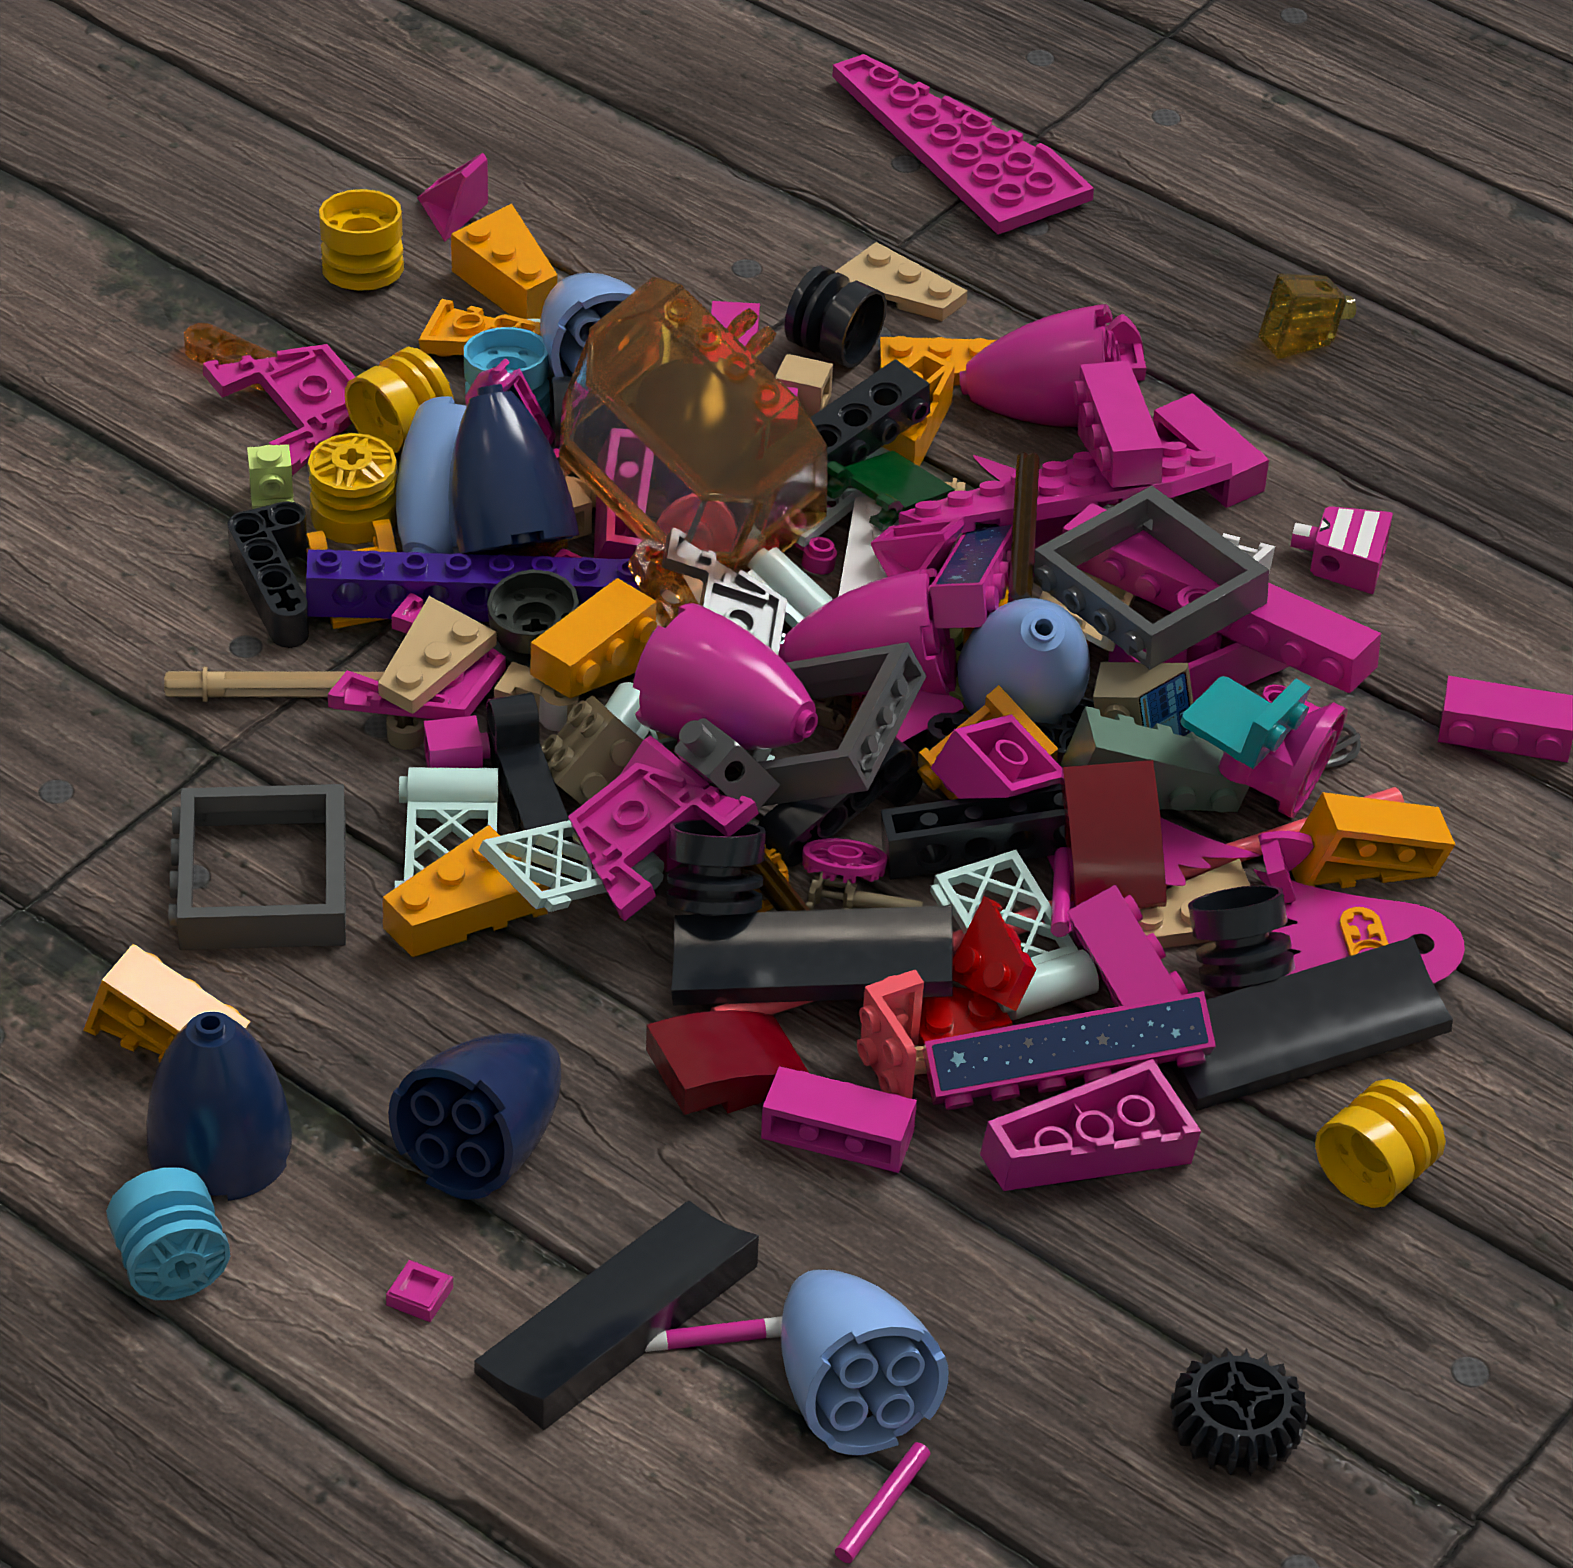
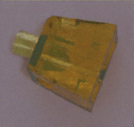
M1277 274L1258 337L1278 359L1330 345L1335 339L1340 320L1354 318L1356 314L1355 300L1352 296H1345L1331 279L1326 276Z

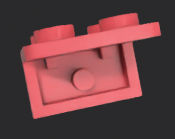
M916 969L897 976H889L882 981L865 986L864 1004L859 1011L862 1023L861 1039L857 1040L859 1056L864 1065L871 1066L878 1076L882 1092L893 1093L912 1099L916 1064L915 1046L918 1045L924 989V981Z

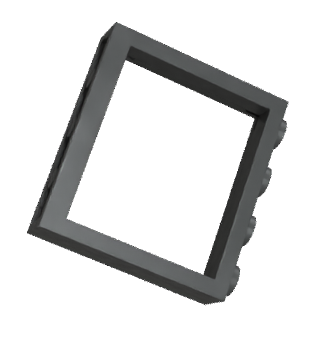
M1150 486L1036 548L1034 583L1041 587L1044 592L1049 593L1065 605L1070 612L1077 614L1093 626L1098 633L1109 638L1128 655L1133 656L1151 670L1160 663L1165 662L1267 604L1269 569L1155 487ZM1144 530L1220 586L1152 624L1079 570L1077 566Z
M908 642L786 663L802 682L812 700L868 691L838 750L768 761L766 760L773 748L746 750L780 784L762 806L868 791L926 678V674ZM731 763L725 769V777L729 781H734L741 775Z
M344 784L181 788L180 807H172L173 834L180 835L179 838L171 839L172 866H178V871H170V897L177 898V904H169L168 908L169 928L178 927L179 950L346 945V813ZM326 823V904L193 907L195 826Z

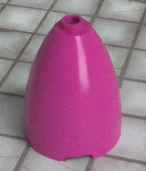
M1101 304L1057 313L1028 323L1002 336L969 360L965 371H960L962 394L969 395L971 402L991 412L1015 420L1039 425L1078 428L1079 406H1076L1074 402L1073 383L1074 381H1080V365L1121 361L1118 340L1115 341L1113 331H1108L1106 323L1112 322V313L1109 306Z
M934 568L892 575L840 595L802 619L785 635L784 643L780 644L778 656L785 663L908 642L926 674V678L920 688L921 691L949 695V692L955 691L956 652L954 639L950 638V628L934 629L930 588L938 575ZM868 691L846 694V696L865 699Z
M688 603L679 606L678 616L666 628L658 625L649 638L637 665L633 688L640 690V708L635 713L637 720L647 728L680 740V730L686 723L706 718L734 739L745 750L771 749L801 742L804 738L812 735L818 723L815 704L791 668L769 646L751 632L732 620L699 604Z

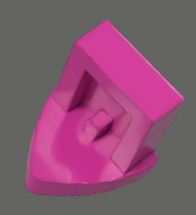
M1121 314L1107 326L1108 331H1113L1115 341L1118 340L1121 361L1129 360L1136 380H1145L1146 364L1141 335L1133 322L1127 316Z
M1295 831L1261 833L1258 837L1271 886L1283 889L1285 904L1296 901L1289 871L1299 865L1313 849L1311 836Z

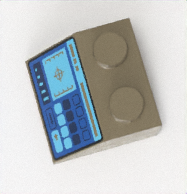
M1101 662L1093 695L1094 707L1100 710L1101 716L1114 719L1117 714L1133 717L1136 725L1153 728L1156 723L1171 726L1174 734L1186 736L1191 732L1183 727L1180 722L1183 713L1193 704L1188 663H1160L1150 670L1141 662Z

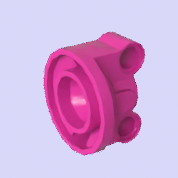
M1275 684L1268 685L1264 688L1261 697L1272 703L1287 687ZM1305 701L1304 705L1309 707V711L1297 730L1292 729L1286 735L1280 747L1275 752L1270 751L1254 769L1223 752L1218 766L1220 773L1230 781L1246 784L1275 798L1278 812L1294 818L1300 812L1319 781L1344 727L1348 709L1334 702L1320 708Z

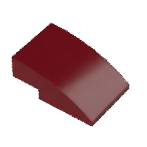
M1153 760L1063 767L1060 784L1066 822L1065 839L1074 906L1076 907L1116 885L1123 898L1128 895L1133 897L1139 909L1165 907L1167 896L1164 852Z
M722 1010L692 1013L646 1024V1051L684 1115L720 1103L728 1114L765 1102L779 1066L809 1073L773 1015L753 1011Z

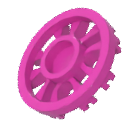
M839 838L818 839L805 844L802 852V865H804V869L808 873L823 871L822 879L825 880L830 878V881H834L836 875H843V883H847V881L855 883L856 876L873 882L878 880L879 876L883 877L885 874L887 855L881 849L864 842Z

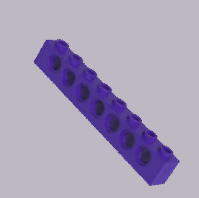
M308 549L306 575L308 616L392 619V614L410 593H413L423 599V605L428 597L431 596L476 621L489 622L487 602L491 590L502 579L516 572L533 569L551 571L566 578L576 589L579 606L616 578L651 598V560Z

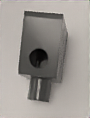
M706 718L690 721L680 730V742L675 746L674 752L686 765L705 779L710 786L718 788L720 794L738 800L741 796L751 798L755 801L759 810L780 786L741 745ZM730 763L741 773L740 777L734 781H729L725 777V769Z

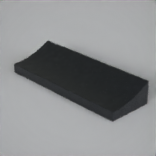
M952 906L752 912L722 915L720 917L700 914L675 915L674 961L671 987L673 1006L864 999L865 986L882 981L889 976H897L915 969L924 981L923 997L953 996L954 939Z
M1410 937L1289 974L1276 980L1260 983L1206 1000L1216 1047L1210 1055L1205 1056L1206 1061L1204 1063L1189 1067H1178L1177 1061L1168 1063L1196 1111L1452 1032L1453 1018L1442 1002L1428 974L1414 937Z
M688 1200L474 1360V1373L544 1431L646 1353V1347L658 1334L665 1330L677 1329L754 1270L758 1264L759 1235L728 1225Z

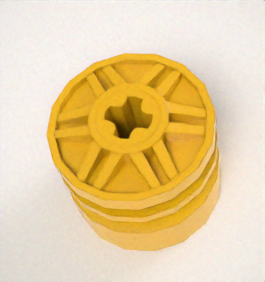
M368 189L348 190L334 194L326 199L319 209L320 235L323 241L321 243L323 276L334 285L357 291L378 289L388 286L399 279L404 270L403 244L401 239L403 235L402 211L400 203L388 194Z
M406 347L396 352L391 357L381 361L379 366L376 365L349 380L345 388L347 411L358 433L383 440L393 449L394 453L403 449L414 415L423 402L444 396H450L454 400L450 384L441 368L429 355L413 347Z
M348 433L328 438L320 442L311 451L308 460L309 485L311 488L310 515L314 528L317 531L323 530L325 538L346 544L372 542V537L375 536L372 521L389 519L392 528L396 525L397 460L393 449L383 440L367 434Z
M1384 1079L1371 1084L1348 1107L1343 1108L1317 1132L1315 1149L1318 1161L1326 1176L1341 1193L1358 1204L1377 1208L1385 1207L1411 1184L1413 1179L1418 1178L1444 1153L1446 1140L1443 1126L1434 1109L1419 1093L1404 1083Z

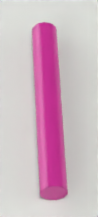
M1066 847L1057 849L1054 859L1050 930L1056 937H1064L1069 932L1067 911L1070 910L1071 876Z
M916 1442L911 1446L837 1546L835 1555L842 1562L851 1563L927 1461L930 1451L925 1445Z

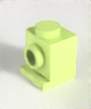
M289 444L247 447L252 509L279 502H294Z

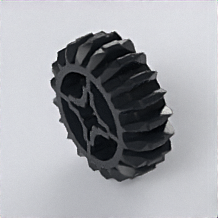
M1226 1347L1221 1357L1217 1358L1207 1351L1202 1359V1363L1191 1361L1186 1373H1180V1377L1176 1381L1175 1392L1172 1393L1170 1402L1172 1430L1178 1432L1180 1446H1191L1192 1459L1204 1456L1208 1458L1207 1462L1210 1470L1217 1464L1226 1465L1230 1475L1237 1467H1244L1251 1476L1257 1469V1465L1271 1471L1272 1467L1276 1464V1460L1286 1462L1291 1455L1292 1449H1297L1301 1443L1303 1429L1306 1428L1308 1417L1305 1408V1392L1298 1390L1297 1377L1286 1376L1284 1363L1275 1366L1269 1365L1267 1353L1261 1358L1255 1359L1250 1357L1246 1348L1240 1356H1233Z

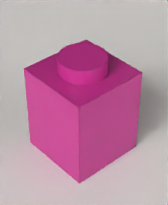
M476 715L423 721L424 754L427 768H483V759H490L488 733H480Z

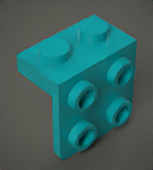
M1223 676L1218 678L1183 713L1180 722L1183 727L1193 732L1196 736L1208 741L1232 756L1235 760L1254 769L1270 751L1275 752L1280 747L1286 735L1292 729L1297 730L1309 711V707L1304 704L1311 687L1296 678L1270 703L1231 678Z

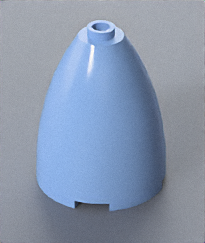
M598 273L571 275L557 283L548 294L542 309L540 331L548 352L549 367L554 376H579L583 395H591L595 376H602L603 394H610L611 376L622 375L623 386L629 402L639 398L638 393L642 391L643 384L649 374L668 360L670 347L668 329L657 309L640 292L627 283ZM597 351H599V353H600L601 356L604 358V360L607 362V364H608V366L611 368V370H607V369H606V364H605V362L602 360V358L599 356V354L597 353Z
M450 396L436 397L423 402L414 415L404 442L396 483V517L403 552L453 554L448 502L450 466L460 421L467 406L454 404L455 401Z
M1038 598L1015 600L998 607L994 612H990L982 627H975L958 659V682L964 698L963 703L971 715H973L985 705L986 695L1000 685L1033 722L1061 725L1062 715L1073 712L1084 696L1089 680V648L1079 623L1063 607L1051 601Z
M836 1270L808 1271L799 1276L792 1284L784 1303L781 1322V1348L786 1376L795 1402L806 1423L819 1439L826 1442L829 1449L848 1455H866L898 1446L899 1443L896 1437L908 1432L923 1417L931 1420L940 1407L946 1393L949 1374L948 1364L938 1343L914 1314L880 1287L858 1276ZM868 1407L873 1413V1415L869 1418L867 1417Z

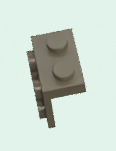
M594 696L589 697L586 701L583 700L577 703L568 714V722L557 735L552 734L541 745L554 782L581 805L620 776L643 741L640 736L618 719Z

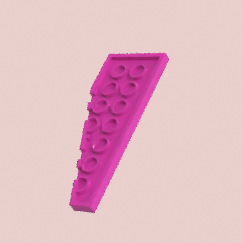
M865 54L833 64L832 77L997 234L1010 231L1093 200L1094 188L1050 147L1042 143L1037 144L1035 147L1023 141L1022 133L1014 129L1005 132L993 126L992 118L946 95L940 99L930 94V87L921 82L912 85L900 79L899 71Z
M1160 439L1163 446L1162 483L1112 488L1103 473L1100 472L1089 452H1078L1073 455V459L1063 462H1046L1039 469L1036 520L1078 514L1091 503L1098 505V502L1108 504L1120 503L1150 486L1155 487L1167 497L1173 498L1231 479L1232 462L1215 457V453L1211 451L1189 449L1183 442H1167ZM1016 472L1012 473L1011 478L1006 480L982 482L979 488L974 490L950 492L948 498L942 500L918 502L915 508L898 513L899 525L959 517L963 518L965 524L961 533L974 531L976 529V522L997 524L1000 527L1013 525Z

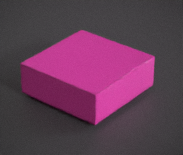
M409 1260L386 1293V1305L431 1322L453 1289V1276Z

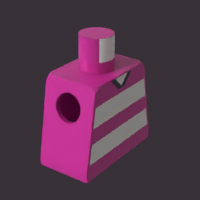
M1329 506L1324 510L1320 527L1295 523L1290 547L1313 552L1310 570L1313 575L1374 594L1388 545L1393 513Z

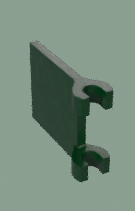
M893 450L846 467L836 461H832L825 466L824 472L832 477L827 483L821 484L819 487L820 492L831 499H836L851 485L875 500V504L882 507L877 515L870 517L869 523L882 531L896 523L899 519L898 513L915 508L916 503L948 498L950 492L955 491V488Z

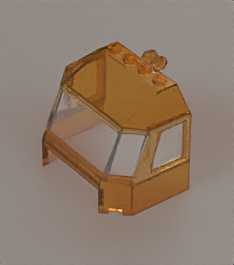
M652 277L589 328L588 338L562 402L559 447L560 467L565 477L573 471L661 560H663L667 535L673 527L685 533L687 536L684 540L701 551L707 552L710 549L717 554L716 560L737 574L740 570L748 573L751 570L748 568V563L762 548H766L769 551L777 547L784 553L799 540L802 534L815 527L827 517V445L799 399L756 358L775 339L777 333L767 325L760 329L744 346L738 339L756 323L758 315L753 310L748 308L742 311L740 315H737L726 329L681 284ZM673 571V582L684 574Z

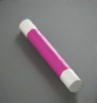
M782 1316L665 1330L648 1344L645 1351L652 1352L781 1337Z

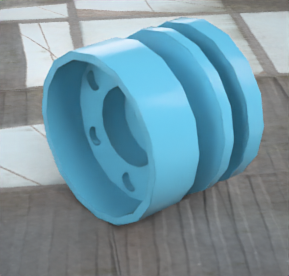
M501 327L485 330L471 337L464 345V374L467 380L465 382V395L479 373L496 367L503 359H507L510 362L505 367L507 372L510 374L520 368L547 417L550 413L549 380L547 379L549 377L548 352L542 336L526 329Z
M159 1168L142 1173L126 1182L112 1196L106 1210L108 1226L116 1247L121 1251L122 1263L127 1270L130 1284L139 1295L153 1300H176L193 1295L206 1288L224 1272L230 1259L229 1243L226 1235L222 1232L221 1222L215 1216L214 1205L207 1187L197 1173L184 1168Z

